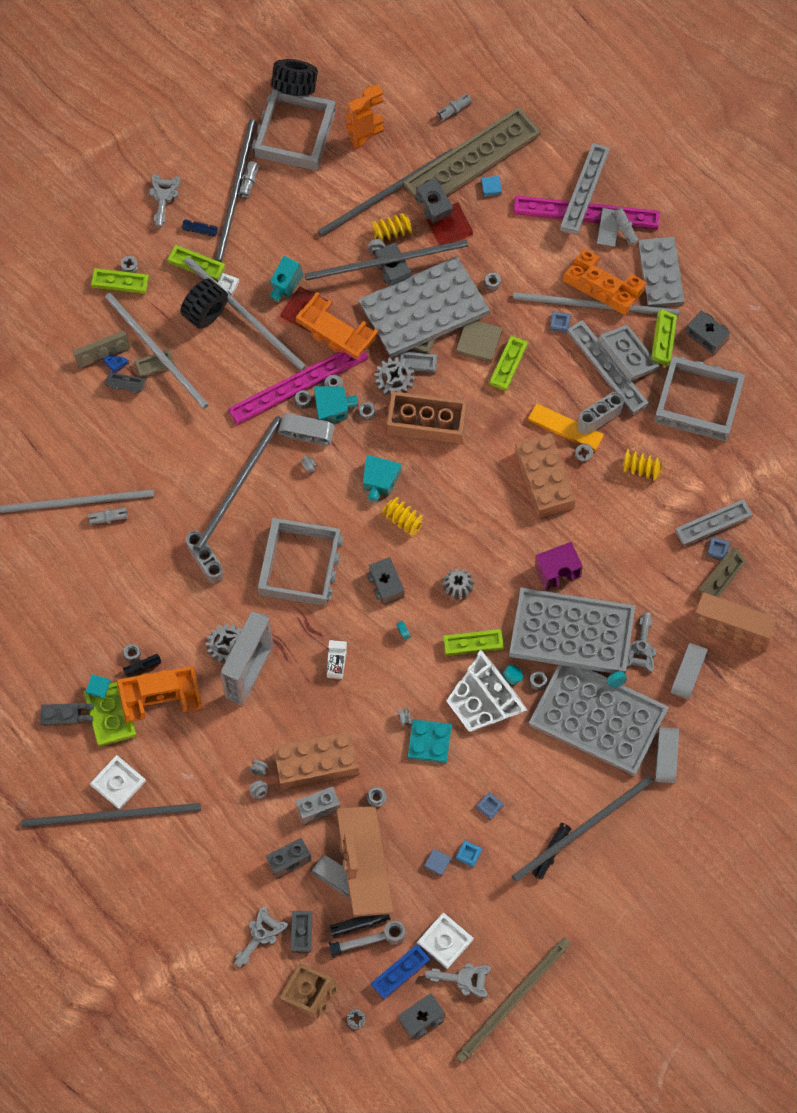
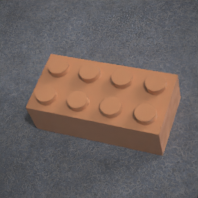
M392 391L387 421V435L462 444L467 401Z
M552 433L516 443L515 455L538 519L575 509L576 499Z
M703 592L692 626L700 632L707 631L713 633L718 638H727L735 644H744L750 646L755 651L766 652L777 618Z
M351 731L273 746L281 790L359 775Z

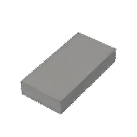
M603 208L597 245L615 248L618 223L612 214L614 211L612 209Z
M403 352L400 354L399 362L405 359V365L411 364L410 370L418 373L436 374L437 354Z

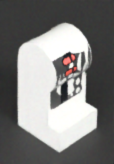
M329 640L327 678L343 679L347 642Z

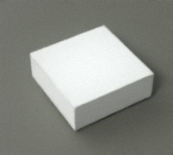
M222 273L217 283L233 296L239 284V279Z

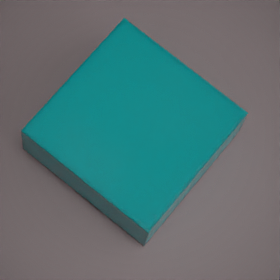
M92 674L86 694L105 699L111 680Z

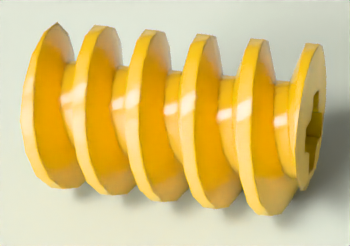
M400 213L399 218L393 215L392 220L386 217L385 222L383 219H379L378 224L376 221H372L371 224L375 239L379 238L383 242L385 236L390 241L392 234L397 239L399 232L404 237L406 230L410 235L412 234L409 217L403 213Z
M627 448L623 461L624 472L627 473L631 468L632 475L638 470L640 477L646 473L647 479L653 475V480L656 481L660 476L664 459L661 463H659V457L652 461L651 455L644 459V453L637 457V451L630 455Z
M399 497L390 500L383 508L381 514H386L387 519H392L394 524L398 523L399 528H404V532H410V536L413 537L422 527L423 515L421 514L416 517L417 510L410 513L411 506L409 505L404 508V501L398 504Z

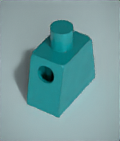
M285 255L282 257L270 280L273 290L269 297L272 300L279 302L282 295L288 298L291 296L304 276L300 263Z
M314 387L318 420L331 423L348 418V408L358 407L357 395L346 397L344 387Z
M371 455L366 456L363 489L369 491L367 497L369 501L378 502L380 495H390L401 475V463Z

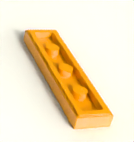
M537 403L528 418L529 422L576 444L590 445L594 452H596L604 437V434L596 430L590 434L580 433L577 429L578 422Z

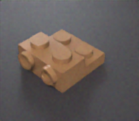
M299 963L280 999L299 1008L301 1012L318 1019L320 1015L325 1014L328 1007L326 1003L329 998L336 995L338 983L331 976Z

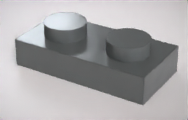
M110 372L106 378L105 385L111 386L112 389L116 390L128 389L132 393L142 392L145 388L147 379Z
M292 911L291 953H312V911Z

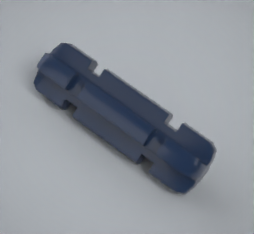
M187 219L182 223V229L186 231L192 230V232L204 235L208 233L209 236L213 237L218 232V227L214 225L208 226V224L196 221L192 223V220Z

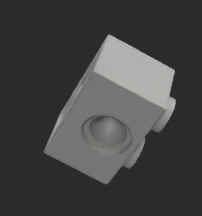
M332 786L296 800V808L303 825L336 813V810L340 808V803Z

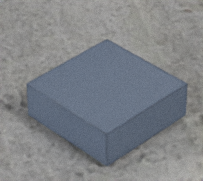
M553 311L550 331L567 333L571 314Z
M712 537L707 557L722 561L728 553L730 542Z
M490 792L476 805V808L490 820L504 807V804Z
M433 849L424 868L442 877L451 861V857Z

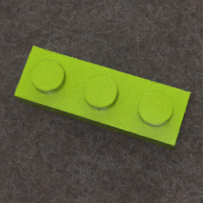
M178 245L174 246L168 258L169 264L197 274L184 262L187 257H190L216 282H218L226 268L224 263Z
M94 268L91 286L98 289L146 294L149 275Z
M661 309L657 313L651 360L668 366L671 363L677 315Z
M510 336L489 385L504 391L508 390L528 346L527 341Z
M501 629L443 636L446 656L479 653L480 649L483 652L504 650Z

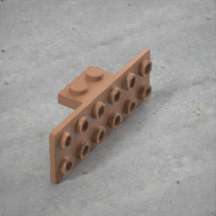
M376 807L338 808L336 814L341 839L340 852L344 857L343 870L346 871L353 916L393 914Z

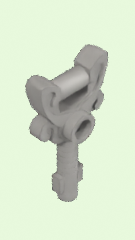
M153 174V188L150 189V195L159 202L157 215H154V223L156 228H162L166 220V215H164L166 204L171 202L172 199L178 198L177 190L181 184V178L176 176L172 180H165ZM159 186H162V187H171V188H169V189H162V188H160Z
M644 612L639 624L641 625L639 641H634L629 646L626 669L634 665L645 667L648 673H652L654 670L652 657L656 656V649L651 648V644L646 642L648 629L652 625L651 613ZM642 655L646 658V660L633 658V656Z
M265 906L259 911L257 922L251 921L249 924L252 930V941L243 952L240 951L235 957L236 961L234 964L239 968L243 964H247L250 960V954L259 943L263 945L267 943L275 944L277 940L275 936L280 935L288 928V923H278L271 918ZM265 922L267 925L273 928V930H266L262 926V923Z
M467 963L464 969L459 971V974L440 972V969L432 968V971L426 970L425 978L431 979V982H439V980L457 982L458 988L462 989L461 992L464 996L472 993L477 997L487 999L488 994L484 985L485 977L489 974L491 967L483 965L474 968L471 963ZM475 974H477L476 987L472 986L471 982Z

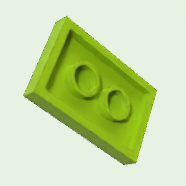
M117 682L110 684L105 699L88 695L84 691L86 702L94 704V709L90 710L89 713L90 716H93L92 724L99 747L137 737L133 721L125 723Z

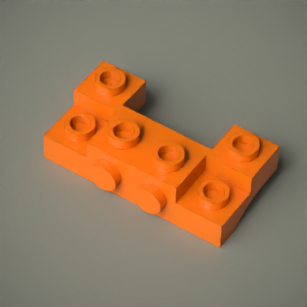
M379 84L368 86L365 90H362V98H356L346 106L344 118L347 124H345V129L348 135L350 134V142L354 149L363 146L367 139L384 131L382 126L384 120L380 113L373 115L370 108L384 102L381 97L384 94Z
M584 248L575 258L574 264L564 273L563 282L626 315L638 297L645 291L647 282L633 274L625 281L616 278L596 267L600 256Z
M316 292L309 303L296 316V322L310 330L314 339L328 344L331 350L339 351L340 353L345 352L358 361L366 348L368 349L378 336V330L374 329L373 331L366 326V322L362 321L355 331L352 327L329 314L328 311L332 306V301L328 300L327 302L320 297V293Z
M194 666L162 670L151 674L145 673L140 676L117 680V689L125 723L145 719L143 707L145 705L172 700H180L183 712L202 709L203 701Z

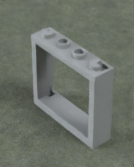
M273 88L272 94H269L267 97V109H264L262 113L263 122L258 125V138L253 141L252 149L255 151V157L318 171L336 113V101L309 95H287ZM277 101L325 111L312 156L263 145Z
M672 356L654 423L727 442L745 375L738 371L724 370L719 366L705 365L700 361L693 362L684 357ZM675 369L737 385L726 426L664 410Z
M272 518L258 584V594L327 606V602L332 599L333 589H330L331 582L335 583L337 571H334V567L339 564L340 560L338 548H342L344 537L341 536L340 529ZM280 532L333 540L322 595L269 586Z
M253 611L250 613L220 672L226 699L244 706L274 646L270 619L264 613L259 614Z

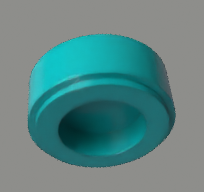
M403 620L397 622L396 626L404 640L411 638Z
M508 665L503 670V676L510 684L516 685L523 679V673L516 665Z
M622 671L613 673L607 679V683L612 689L622 686L627 681V677Z

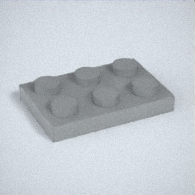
M628 325L601 334L598 338L599 342L630 381L657 371L660 367L657 362L651 360L652 355Z

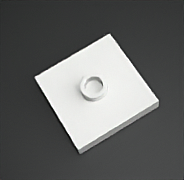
M116 755L95 777L90 786L120 810L144 785L146 779Z
M443 912L417 941V945L448 970L472 943L474 938Z

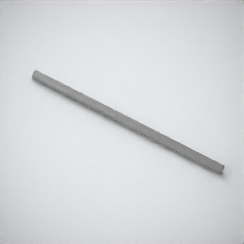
M190 257L185 259L184 262L203 280L209 278L218 284ZM228 293L227 302L299 370L303 371L306 365Z
M513 293L514 300L615 310L600 301ZM633 305L629 311L657 315L658 311L663 309L677 315V317L679 315V309Z
M108 293L105 296L108 302L203 409H206L209 406L207 401L111 293Z
M154 489L3 505L0 506V513L155 497Z

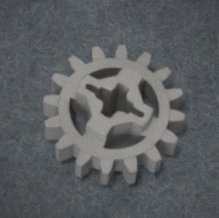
M398 357L395 358V361L388 358V363L382 361V367L377 366L379 373L374 374L376 378L375 384L379 385V391L384 390L385 396L388 393H391L392 396V391L408 393L407 388H413L411 382H415V377L413 376L415 373L414 370H410V363L405 365V359L399 362ZM403 371L406 372V374H407V379L405 378L404 375H402V374H403ZM382 377H384V379L387 380L386 385L383 382Z
M225 623L224 628L217 625L218 630L211 629L212 636L207 635V640L209 641L206 643V648H209L207 650L208 655H212L213 661L218 659L220 665L229 657L242 631L241 627L236 630L235 624L228 627V624Z

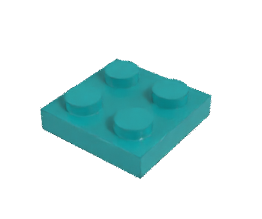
M413 719L408 759L447 764L452 724Z

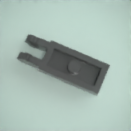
M94 704L41 705L40 724L45 726L93 722V716L80 714L81 711L93 710Z

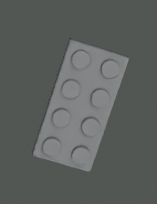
M675 237L638 240L643 280L647 282L645 288L647 306L666 307L684 305Z

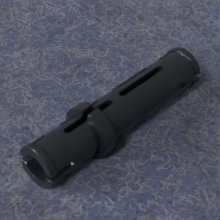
M560 823L546 850L567 836L571 831V827ZM557 853L532 871V875L536 878L539 876V879L543 880L550 865L554 864V858Z
M389 914L359 916L329 925L334 938L368 926L372 928L375 924L391 919Z

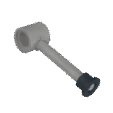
M391 921L386 925L384 932L339 943V941L328 943L332 958H334V955L341 954V951L387 940L391 945H400L404 942L406 933L401 922ZM398 929L401 933L398 937H392L390 932Z

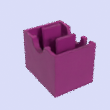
M572 542L537 554L535 558V568L545 590L550 589L549 582H552L553 587H559L560 582L558 578L567 577L570 581H574L582 575L583 566Z

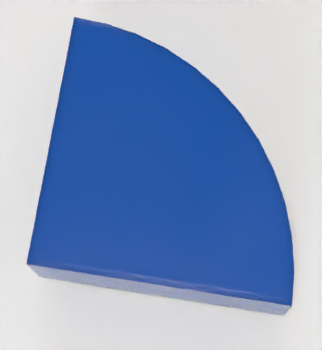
M107 356L102 359L104 364L113 373H117L129 364V361L122 356Z

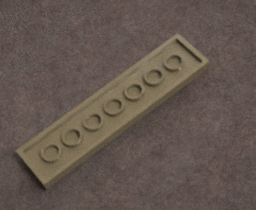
M517 107L405 180L404 186L415 198L417 186L436 178L446 196H448L540 136L541 131L521 108ZM429 200L430 203H437L435 200Z

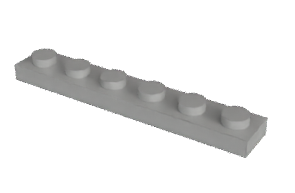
M592 143L560 226V231L578 236L610 151L609 147Z
M583 320L567 329L569 336L611 389L624 396V405L632 415L648 406V401L632 381L626 377Z

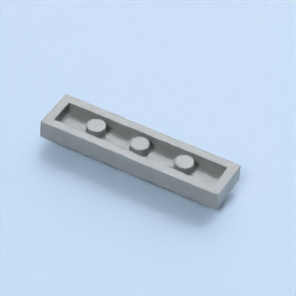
M742 499L679 526L675 529V532L683 547L752 518V513L745 500Z

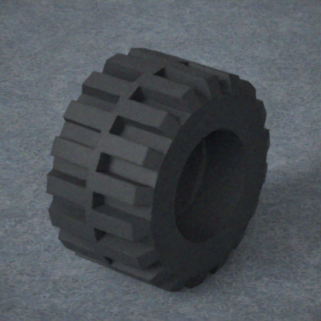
M296 59L278 60L273 65L271 86L275 90L287 95H311L315 92L318 70L315 66L305 61Z
M209 278L204 279L188 292L181 305L180 313L198 329H203L220 316L227 304L228 293Z

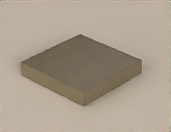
M473 321L464 325L456 353L492 363L502 328L479 321Z

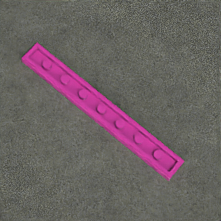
M515 195L513 214L563 220L570 201ZM590 203L583 222L600 224L603 208L616 210L621 207ZM622 207L628 220L632 222V227L658 230L660 211Z
M364 351L357 361L345 352H338L228 408V411L238 426L295 397L296 393L301 390L307 391L325 382L328 376L338 375L368 360V356Z

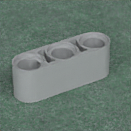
M612 392L580 413L577 424L578 431L582 434H590L620 415L625 401L624 396L619 392Z
M285 413L282 415L278 433L283 437L320 445H330L335 425L328 421Z
M198 531L189 532L186 536L189 552L207 580L212 584L220 583L224 578L221 563L208 543L205 544L201 552L197 551L194 548L196 545L191 544V542L199 540L202 534ZM203 555L209 556L206 560L200 559ZM213 570L219 571V573L216 575L210 574V572Z
M689 643L671 690L672 694L690 699L708 649Z
M659 727L655 782L675 784L679 743L678 728Z
M322 855L312 869V874L350 899L346 871L343 870V866L331 858Z

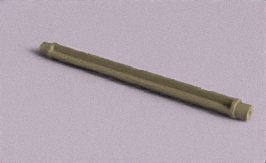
M566 938L556 943V946L470 1041L460 1049L461 1052L456 1056L459 1062L463 1063L467 1058L471 1057V1054L556 960L566 952V948L571 944Z

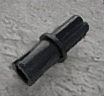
M155 654L144 660L138 659L137 662L123 667L126 677L129 678L142 672L146 673L145 670L161 664L162 661L160 656Z

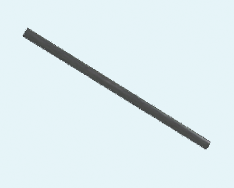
M249 119L215 258L216 261L221 263L256 124L254 119Z
M449 149L317 231L319 236H324L404 186L405 180L453 149Z
M461 240L305 273V279L308 281L468 247L467 240Z
M276 416L194 547L197 551H202L278 429L281 417Z
M650 775L513 874L512 879L518 882L652 784L654 779Z
M201 803L22 819V827L201 811Z

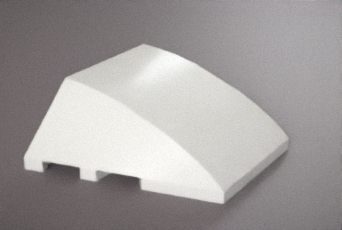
M481 649L473 664L469 666L463 679L459 681L447 699V703L469 732L528 711L514 689Z

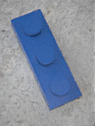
M415 945L371 983V986L385 1000L428 964L430 958L418 945Z

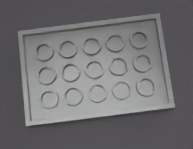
M457 256L392 286L390 285L358 299L359 305L373 329L378 330V338L390 358L490 314L489 307Z
M520 588L509 657L608 673L619 671L626 673L635 605Z
M558 665L528 726L636 776L669 707L623 685L612 689L607 683V677L592 670Z

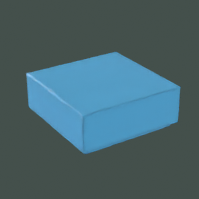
M500 176L481 178L484 197L502 195Z
M464 840L456 860L474 868L482 848Z

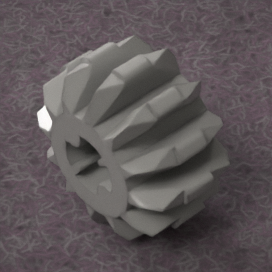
M457 567L455 572L448 570V575L443 576L444 583H442V588L446 589L445 594H451L452 600L455 596H458V599L461 601L462 595L468 598L469 592L474 590L472 585L475 584V580L471 578V572L466 573L465 568L458 571Z

